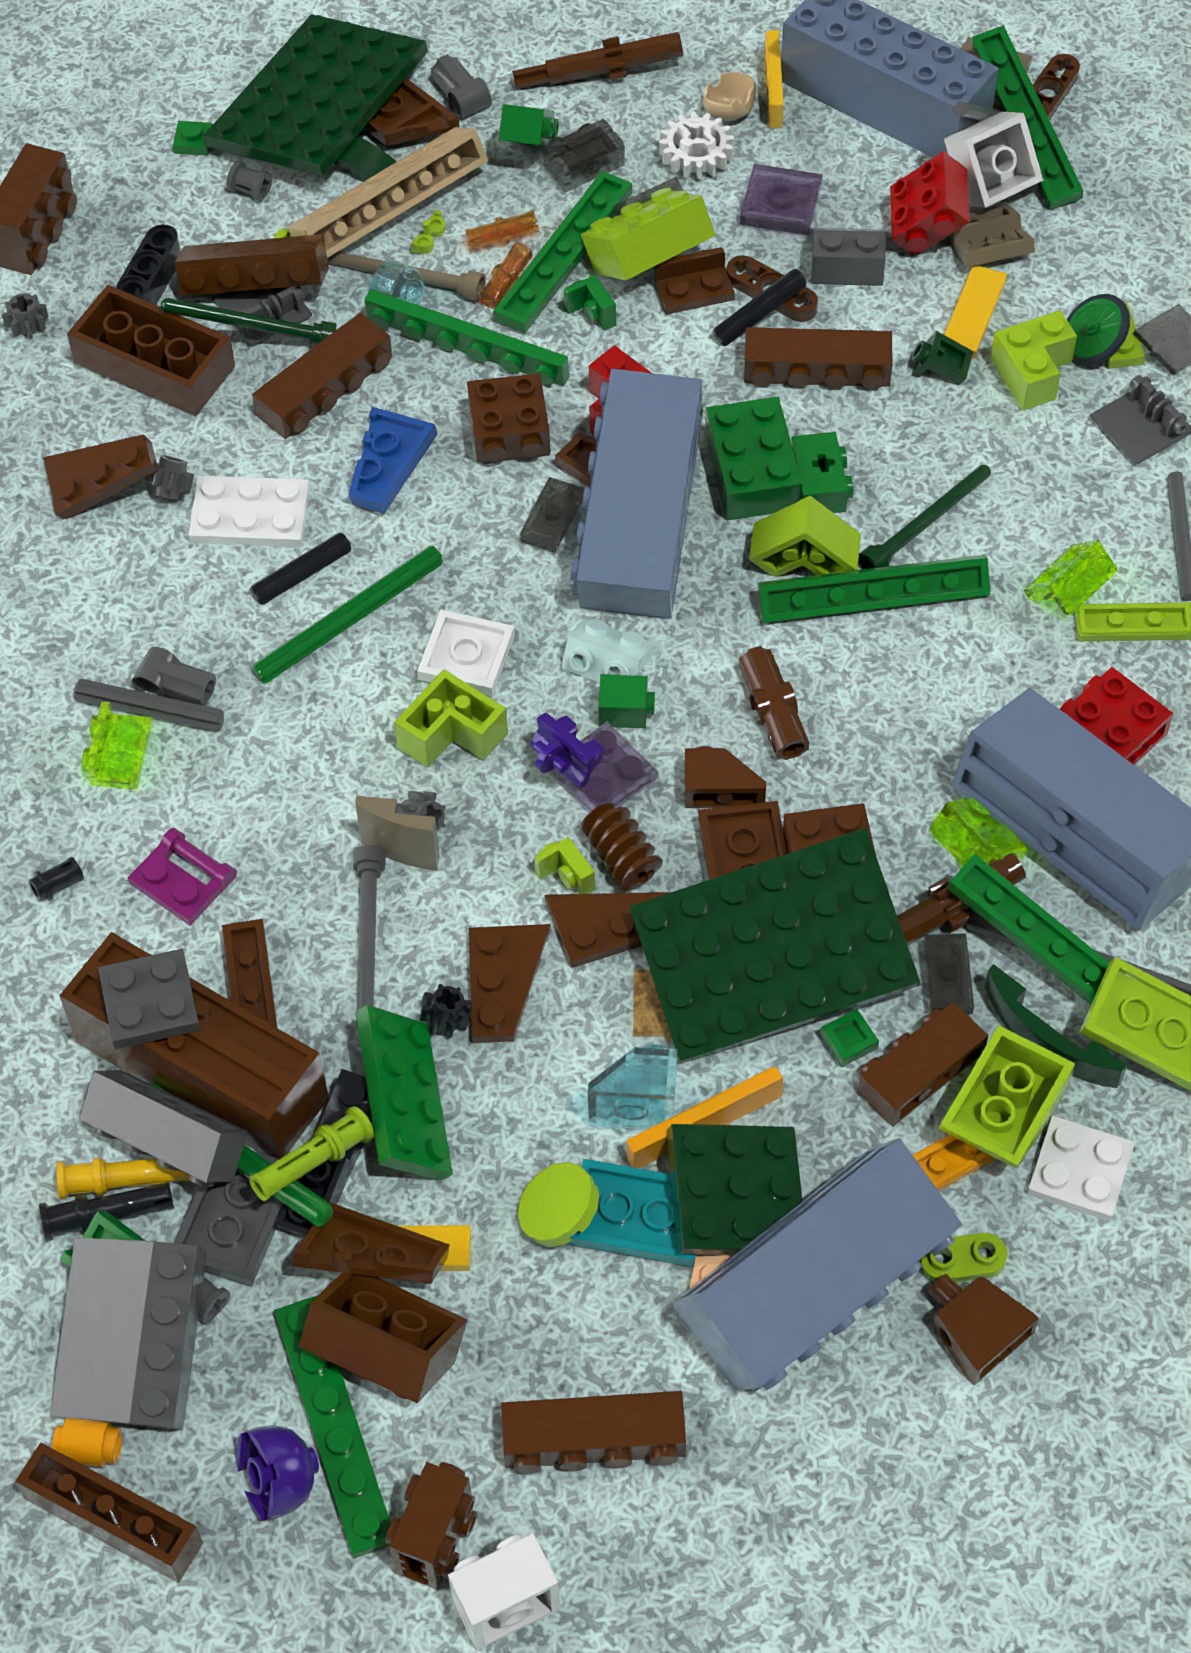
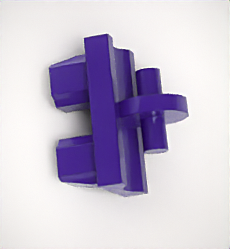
M547 712L538 716V729L530 742L532 749L539 754L535 762L536 768L542 773L550 772L555 768L579 788L588 784L592 769L601 762L604 747L595 739H589L583 743L577 739L578 729L576 723L566 715L558 719H554Z

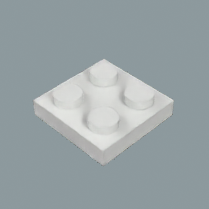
M441 609L417 670L418 680L432 682L445 669L486 696L493 697L515 636V627Z
M1052 1115L1027 1195L1111 1222L1135 1142Z

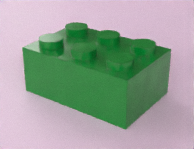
M779 396L706 407L705 436L727 521L773 514L801 500L802 481Z

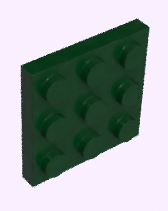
M671 1124L667 1129L678 1254L735 1255L803 1201L794 1127Z

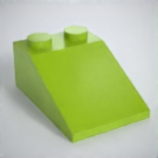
M998 1025L941 1122L939 1129L1017 1169L1050 1121L1070 1085L1075 1063Z

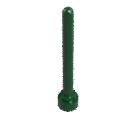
M165 298L161 302V309L166 313L310 340L312 345L319 344L336 331L337 327L336 323L321 321L320 324L313 323V326L171 298Z
M980 465L885 543L866 547L859 553V568L863 570L888 567L892 560L891 557L989 478L991 475L990 467Z

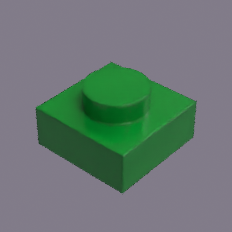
M178 121L173 142L174 154L208 156L210 147L206 146L203 135L213 124L211 122Z
M858 1009L821 1027L820 1035L842 1067L878 1049L879 1040Z

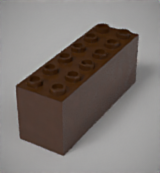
M111 932L59 995L76 1043L128 1074L147 1083H155L168 1093L248 1131L245 1143L262 1154L278 1159L288 1154L329 1099L320 1052L190 978L200 1026L199 1031L115 1050L111 1039L98 967L151 956V954Z

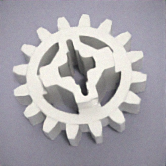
M692 112L691 118L688 119L680 114L678 115V123L669 120L667 122V130H661L659 155H662V163L664 165L671 164V172L675 173L681 169L685 178L690 173H696L697 178L702 179L703 172H708L711 176H715L716 167L722 170L727 168V161H732L735 138L731 135L730 126L722 127V119L720 117L712 121L710 120V113H706L703 118H698L696 112Z

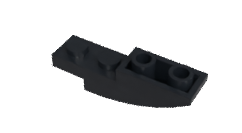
M341 1069L319 1127L324 1124L329 1126L345 1116V1111L352 1106L361 1109L369 1121L371 1120L372 1115L365 1076ZM359 1142L345 1151V1156L341 1160L333 1162L327 1160L296 1181L328 1203L337 1204L365 1143ZM283 1203L275 1225L306 1236L313 1223Z

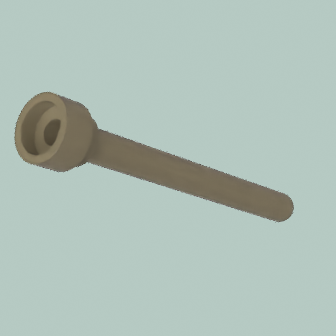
M336 252L327 258L329 265L457 290L458 294L463 295L464 299L477 302L480 301L482 296L478 295V293L483 294L486 284L485 274L475 271H468L467 274L461 273L458 276L342 252Z

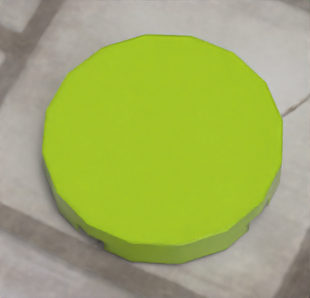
M570 1162L556 1163L540 1171L528 1183L520 1198L518 1217L524 1232L536 1243L547 1247L562 1246L572 1241L570 1237L577 1231L582 1233L590 1225L598 1209L600 1194L598 1186L593 1181V1177L580 1165Z

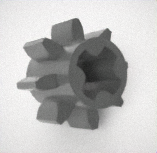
M17 294L9 302L4 303L7 311L1 314L5 328L11 327L14 337L20 334L33 338V334L39 330L46 329L44 319H47L49 315L46 304H39L37 295Z
M160 455L159 463H157L159 470L145 477V481L152 482L151 492L164 498L177 500L179 499L180 492L186 493V491H191L195 474L187 472L188 462L176 457Z
M408 791L409 799L404 800L402 803H397L399 814L435 817L437 830L440 827H445L444 810L446 805L435 802L437 793L427 791L423 793Z

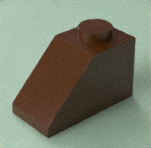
M710 746L685 748V808H719L765 802L766 781L728 750Z

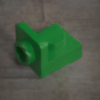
M596 275L576 281L564 288V305L567 314L584 308L590 321L594 322L597 320L604 331L617 326L616 303Z

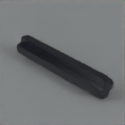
M792 269L713 329L716 340L722 346H727L746 332V327L754 326L802 290L807 284L803 274L798 269Z
M342 532L335 534L251 585L250 589L253 598L260 605L267 603L351 551L350 541Z

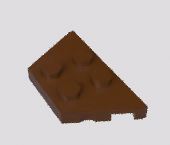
M405 78L366 124L364 129L384 145L389 146L446 133L455 127H460L458 116L409 79Z

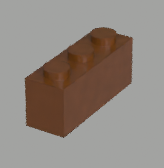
M954 1001L943 1010L936 1008L924 1018L921 1027L910 1035L907 1032L901 1035L893 1043L888 1054L881 1059L875 1057L865 1064L859 1074L858 1093L894 1127L978 1059L987 1045L989 1035Z

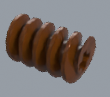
M604 803L595 807L585 816L581 823V830L589 838V843L596 849L597 855L604 861L606 869L612 873L614 881L620 885L621 891L635 890L653 877L661 868L663 860L659 855H653L655 851L654 846L651 843H645L647 836L643 831H637L639 824L635 819H629L631 812L627 807L615 808L613 803Z

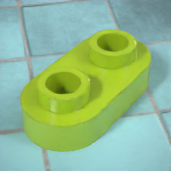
M976 1233L953 1236L955 1241L938 1253L947 1255L950 1259L948 1263L938 1262L935 1259L936 1255H933L932 1252L920 1259L922 1265L920 1269L923 1275L931 1282H935L942 1275L948 1274L958 1283L973 1281L979 1276L988 1279L999 1275L1006 1265L1008 1252L1004 1242L996 1235ZM987 1248L993 1253V1256L990 1258L982 1257L978 1250Z

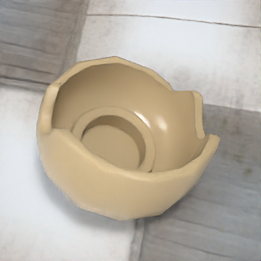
M740 72L723 73L716 86L712 87L711 83L707 84L703 96V107L716 119L720 117L724 121L739 120L745 117L754 105L756 82L751 76Z

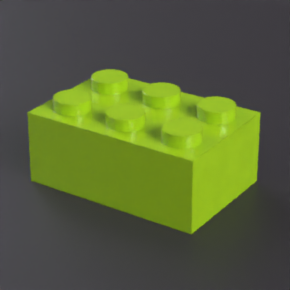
M664 188L652 193V199L643 204L637 202L625 206L621 209L622 214L612 219L611 217H605L591 224L592 229L581 234L593 270L598 275L626 281L716 236L702 195L690 194L686 190L672 191L671 188Z

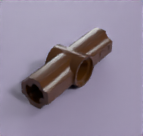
M762 646L748 649L743 656L739 657V667L750 691L749 698L752 711L756 710L760 718L757 723L758 725H764L777 758L788 760L799 757L803 752L809 750V740L798 716L797 699L793 687L789 681L784 682L771 649H765Z

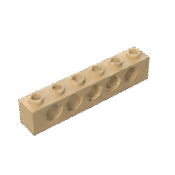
M455 127L288 226L287 229L291 237L323 234L328 258L489 161L475 129Z

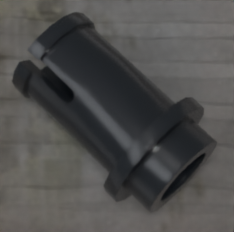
M71 856L66 861L42 873L37 870L34 872V877L28 881L39 901L45 898L50 901L53 899V894L78 881L84 880V875L77 861Z

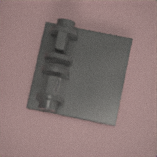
M300 286L295 288L281 287L233 291L214 298L215 302L222 309L299 323L313 316L312 312L302 301L305 299V294ZM235 326L249 346H253L275 335L274 333Z
M1137 375L1131 380V392L1090 414L1091 419L1136 465L1191 434V425L1186 421L1187 416L1184 413H1179L1172 405V401L1169 398L1165 399V394L1162 391H1156L1149 377H1142L1141 375Z

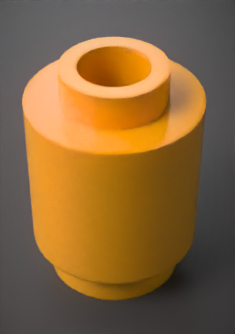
M67 1417L63 1426L57 1425L55 1428L52 1449L84 1466L105 1468L107 1464L116 1465L122 1448V1429L112 1427L111 1422Z

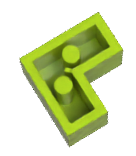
M1061 310L994 332L990 359L1023 411L1056 400L1061 375L1057 367L1072 363L1077 335Z
M808 496L754 523L749 560L771 576L777 577L802 565L816 575L855 571L858 567L861 533L813 497Z
M445 669L437 675L394 721L397 748L426 767H429L452 741L484 761L508 735L506 708Z

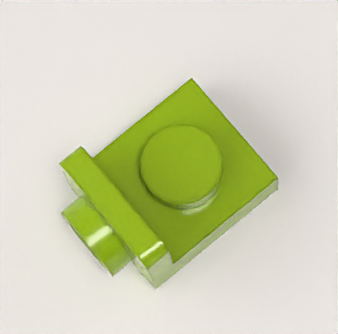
M569 836L558 843L551 842L545 845L534 857L536 875L540 880L558 870L562 882L568 889L575 887L579 894H590L596 890L595 871Z

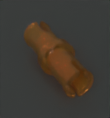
M530 210L529 212L503 219L502 216L496 217L492 223L472 229H465V236L468 237L467 242L471 252L497 243H501L502 246L507 245L511 239L531 233H538L539 227L535 224L537 219L534 211Z
M518 242L513 244L503 262L496 264L491 272L492 278L478 295V300L482 305L495 309L517 281L519 274L533 257L532 251L526 245Z

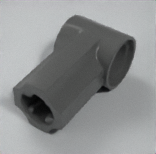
M447 54L437 59L436 64L431 68V77L447 95L450 108L452 110L456 109L460 114V117H458L460 120L492 105L489 89L480 77L473 79L456 57L452 58Z
M151 647L132 678L133 686L140 692L148 691L158 696L165 694L199 705L208 703L217 682L215 674L181 663L173 653L161 647Z

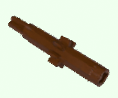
M679 32L623 44H620L618 36L602 40L603 48L545 60V64L512 71L515 87L520 89L548 82L550 85L604 73H609L610 80L627 77L625 71L627 68L682 57L683 48Z
M1013 853L988 864L1013 885L1026 879L1025 870ZM946 878L928 887L927 895L929 898L897 915L907 945L946 924L951 932L967 924V919L970 918L967 912L971 911L972 908L946 888L949 884Z

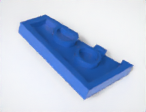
M371 407L369 415L371 422L369 430L365 431L364 449L361 459L357 461L349 496L352 505L384 514L438 433L433 423Z

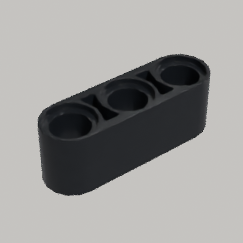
M161 224L150 228L116 286L117 289L157 305L176 272L175 260L181 252L178 234L174 227Z

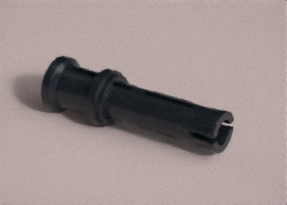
M169 1181L93 1199H88L87 1195L83 1196L81 1194L76 1195L75 1199L69 1202L50 1206L46 1202L39 1203L46 1242L53 1241L56 1235L80 1230L85 1234L96 1212L106 1210L119 1220L160 1210L174 1209Z

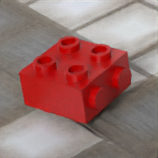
M943 151L891 185L892 240L912 255H919L970 223L967 168Z
M1113 667L1109 668L1101 677L1098 675L1093 676L1078 698L1075 700L1072 698L1068 699L1060 708L1062 712L1133 765L1141 760L1168 734L1173 716L1172 711Z

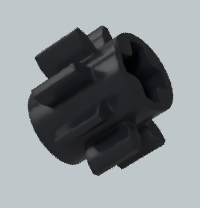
M439 984L434 995L430 992L424 993L419 1021H427L430 1034L436 1033L452 1038L453 1032L457 1027L466 1030L470 1019L468 1014L472 1001L464 1000V996L460 992L461 988Z

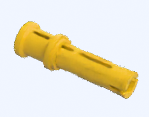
M96 1157L89 1163L66 1165L64 1161H57L56 1163L60 1200H67L68 1195L95 1192L96 1196H104L105 1193H108V1189L162 1184L166 1181H169V1183L190 1182L189 1174L182 1170H170L157 1164L158 1158L106 1163L105 1159Z

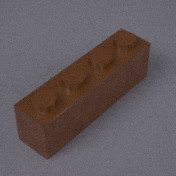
M323 234L184 246L175 260L182 296L322 284L329 269Z
M361 312L252 394L256 416L284 439H287L294 432H302L307 428L311 419L322 411L327 412L335 406L337 399L349 390H357L367 376L375 370H383L389 364L392 358L390 335Z
M746 327L744 383H754L757 386L790 384L794 387H804L807 385H827L831 388L864 386L867 389L890 387L893 366L892 331Z
M682 1391L501 1402L505 1469L514 1468V1471L518 1474H534L541 1471V1466L560 1465V1469L564 1471H579L585 1469L587 1463L605 1462V1466L609 1468H625L632 1465V1460L650 1459V1462L654 1465H670L676 1463L678 1457H686V1432Z
M41 1442L15 1481L25 1500L178 1583L203 1545L197 1526Z

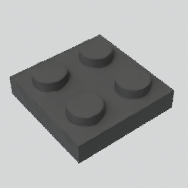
M183 948L98 967L111 1039L115 1050L200 1030Z

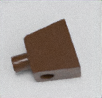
M944 1274L928 1290V1293L942 1306L935 1314L932 1328L973 1385H976L1035 1333L1039 1318L985 1277H977L967 1287L962 1289L948 1274Z

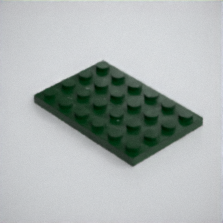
M311 14L203 135L207 147L323 176L427 54L426 41Z
M867 828L629 906L681 1064L921 986Z

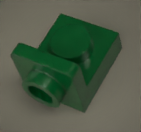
M936 331L926 342L922 340L916 346L912 354V360L915 363L911 375L919 378L929 369L959 386L967 378L974 351Z

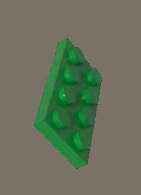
M370 1005L362 1007L356 1011L379 1165L437 1181L444 1180L453 1175L428 1024Z

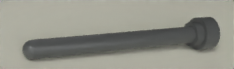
M373 845L360 846L353 852V869L357 872V876L361 878L357 1011L366 1005L374 1007L377 879L381 877V872L385 870L386 852L381 847Z

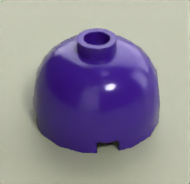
M276 1425L260 1426L239 1435L236 1446L238 1472L247 1470L250 1484L256 1493L244 1491L252 1512L259 1520L263 1521L283 1517L298 1509L309 1498L314 1484V1474L318 1473L319 1462L315 1450L312 1447H307L305 1441L292 1429Z

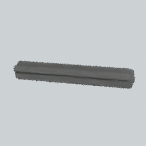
M79 679L74 687V699L87 704L213 732L220 731L224 723V711L213 707L86 679Z

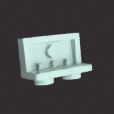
M584 619L568 635L561 667L567 672L600 683V674L638 676L639 671L651 659L656 643L644 640V637L638 633L621 632L610 628L608 624L601 620Z

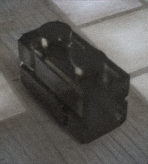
M601 119L593 124L586 123L577 131L564 137H555L547 145L543 146L544 167L566 193L596 179L601 171L609 173L624 166L625 145L618 134L613 132L612 127L605 119Z

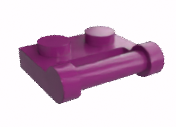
M170 828L163 835L160 844L127 878L130 885L191 926L236 878L237 870L228 863L220 864L185 840L184 833L176 828ZM176 852L211 876L212 879L205 885L170 861L169 858Z

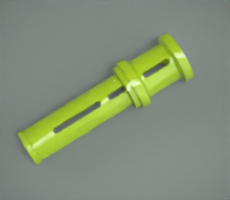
M352 1106L345 1111V1116L329 1126L324 1124L318 1127L313 1139L286 1154L259 1173L250 1176V1184L253 1191L261 1200L266 1201L270 1196L300 1179L327 1160L331 1162L341 1160L348 1149L359 1142L368 1143L373 1139L374 1130L371 1122L358 1107Z

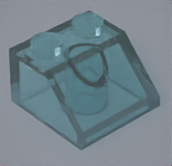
M657 1044L646 1047H634L588 1083L587 1090L589 1127L647 1130L675 1116L677 1049H668L663 1045Z

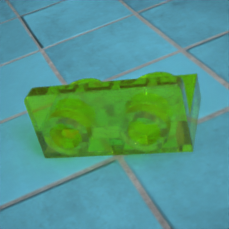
M1099 539L1073 544L1023 591L1033 602L1047 599L1049 602L1056 601L1064 615H1072L1118 569Z
M101 702L98 715H93L91 719V746L84 749L82 756V770L88 773L91 786L138 790L153 728L152 717L113 714L110 702Z

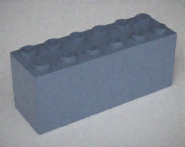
M804 0L783 22L781 50L782 83L932 158L943 151L948 154L944 138L981 122L957 116L954 113V106L957 102L961 101L993 109L998 67L860 0Z
M611 369L609 383L602 382L600 405H603L602 416L596 417L594 439L597 440L596 452L591 451L588 466V474H591L590 487L585 486L582 508L585 510V521L579 522L577 531V545H580L579 558H573L571 568V580L574 581L573 595L579 596L580 608L671 619L703 417L702 379Z
M1028 688L971 731L951 786L1138 931L1143 929L1191 887V808L1032 688Z
M898 1138L867 1150L672 1304L736 1391L751 1389L755 1392L762 1387L765 1390H769L788 1375L785 1371L788 1365L797 1359L802 1363L816 1354L822 1348L818 1341L830 1332L833 1335H837L853 1324L856 1319L852 1314L864 1305L870 1308L883 1300L889 1294L886 1286L897 1278L902 1282L915 1274L922 1267L919 1262L921 1258L930 1252L936 1255L955 1241L951 1234L963 1224L902 1140Z

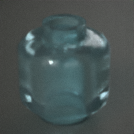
M386 261L381 264L371 280V289L417 305L424 296L425 289L420 272L398 261Z

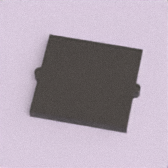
M1180 304L1135 329L1134 336L1150 351V356L1156 357L1172 375L1191 365V315Z

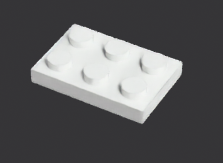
M197 476L188 533L189 542L302 547L310 491L309 480Z

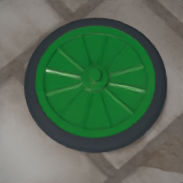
M1111 294L1095 295L1081 302L1070 313L1067 321L1077 335L1072 362L1082 366L1096 365L1106 361L1119 350L1130 328L1129 310L1120 298Z

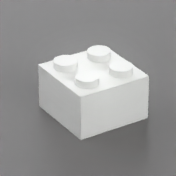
M1000 112L944 138L948 154L967 168L969 206L989 207L1043 181L1024 113Z
M534 1533L524 1538L521 1535L511 1536L498 1544L496 1547L497 1551L481 1559L478 1555L468 1557L454 1567V1572L448 1574L453 1603L476 1651L560 1610L558 1581Z

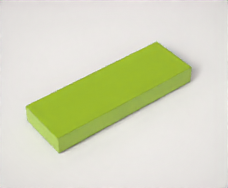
M1191 602L1075 605L1078 642L1191 640Z

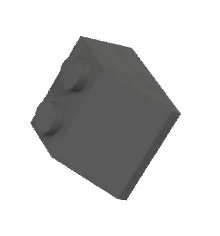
M812 227L811 284L883 286L886 260V232L883 229Z

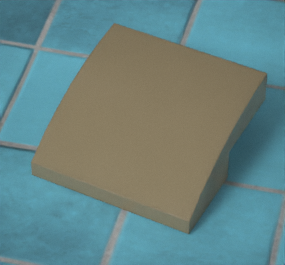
M1008 204L970 212V223L948 236L955 253L966 267L1035 252L1034 238L1021 228L1020 214Z
M356 796L355 805L362 844L381 847L386 852V858L413 867L438 871L440 854L435 817L399 814L397 799Z

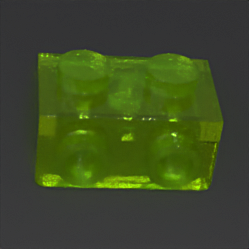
M967 797L947 802L929 828L933 836L962 867L974 853L987 864H990L1010 853L1021 859L1028 851L1017 835L991 817L990 812L974 798L969 800Z

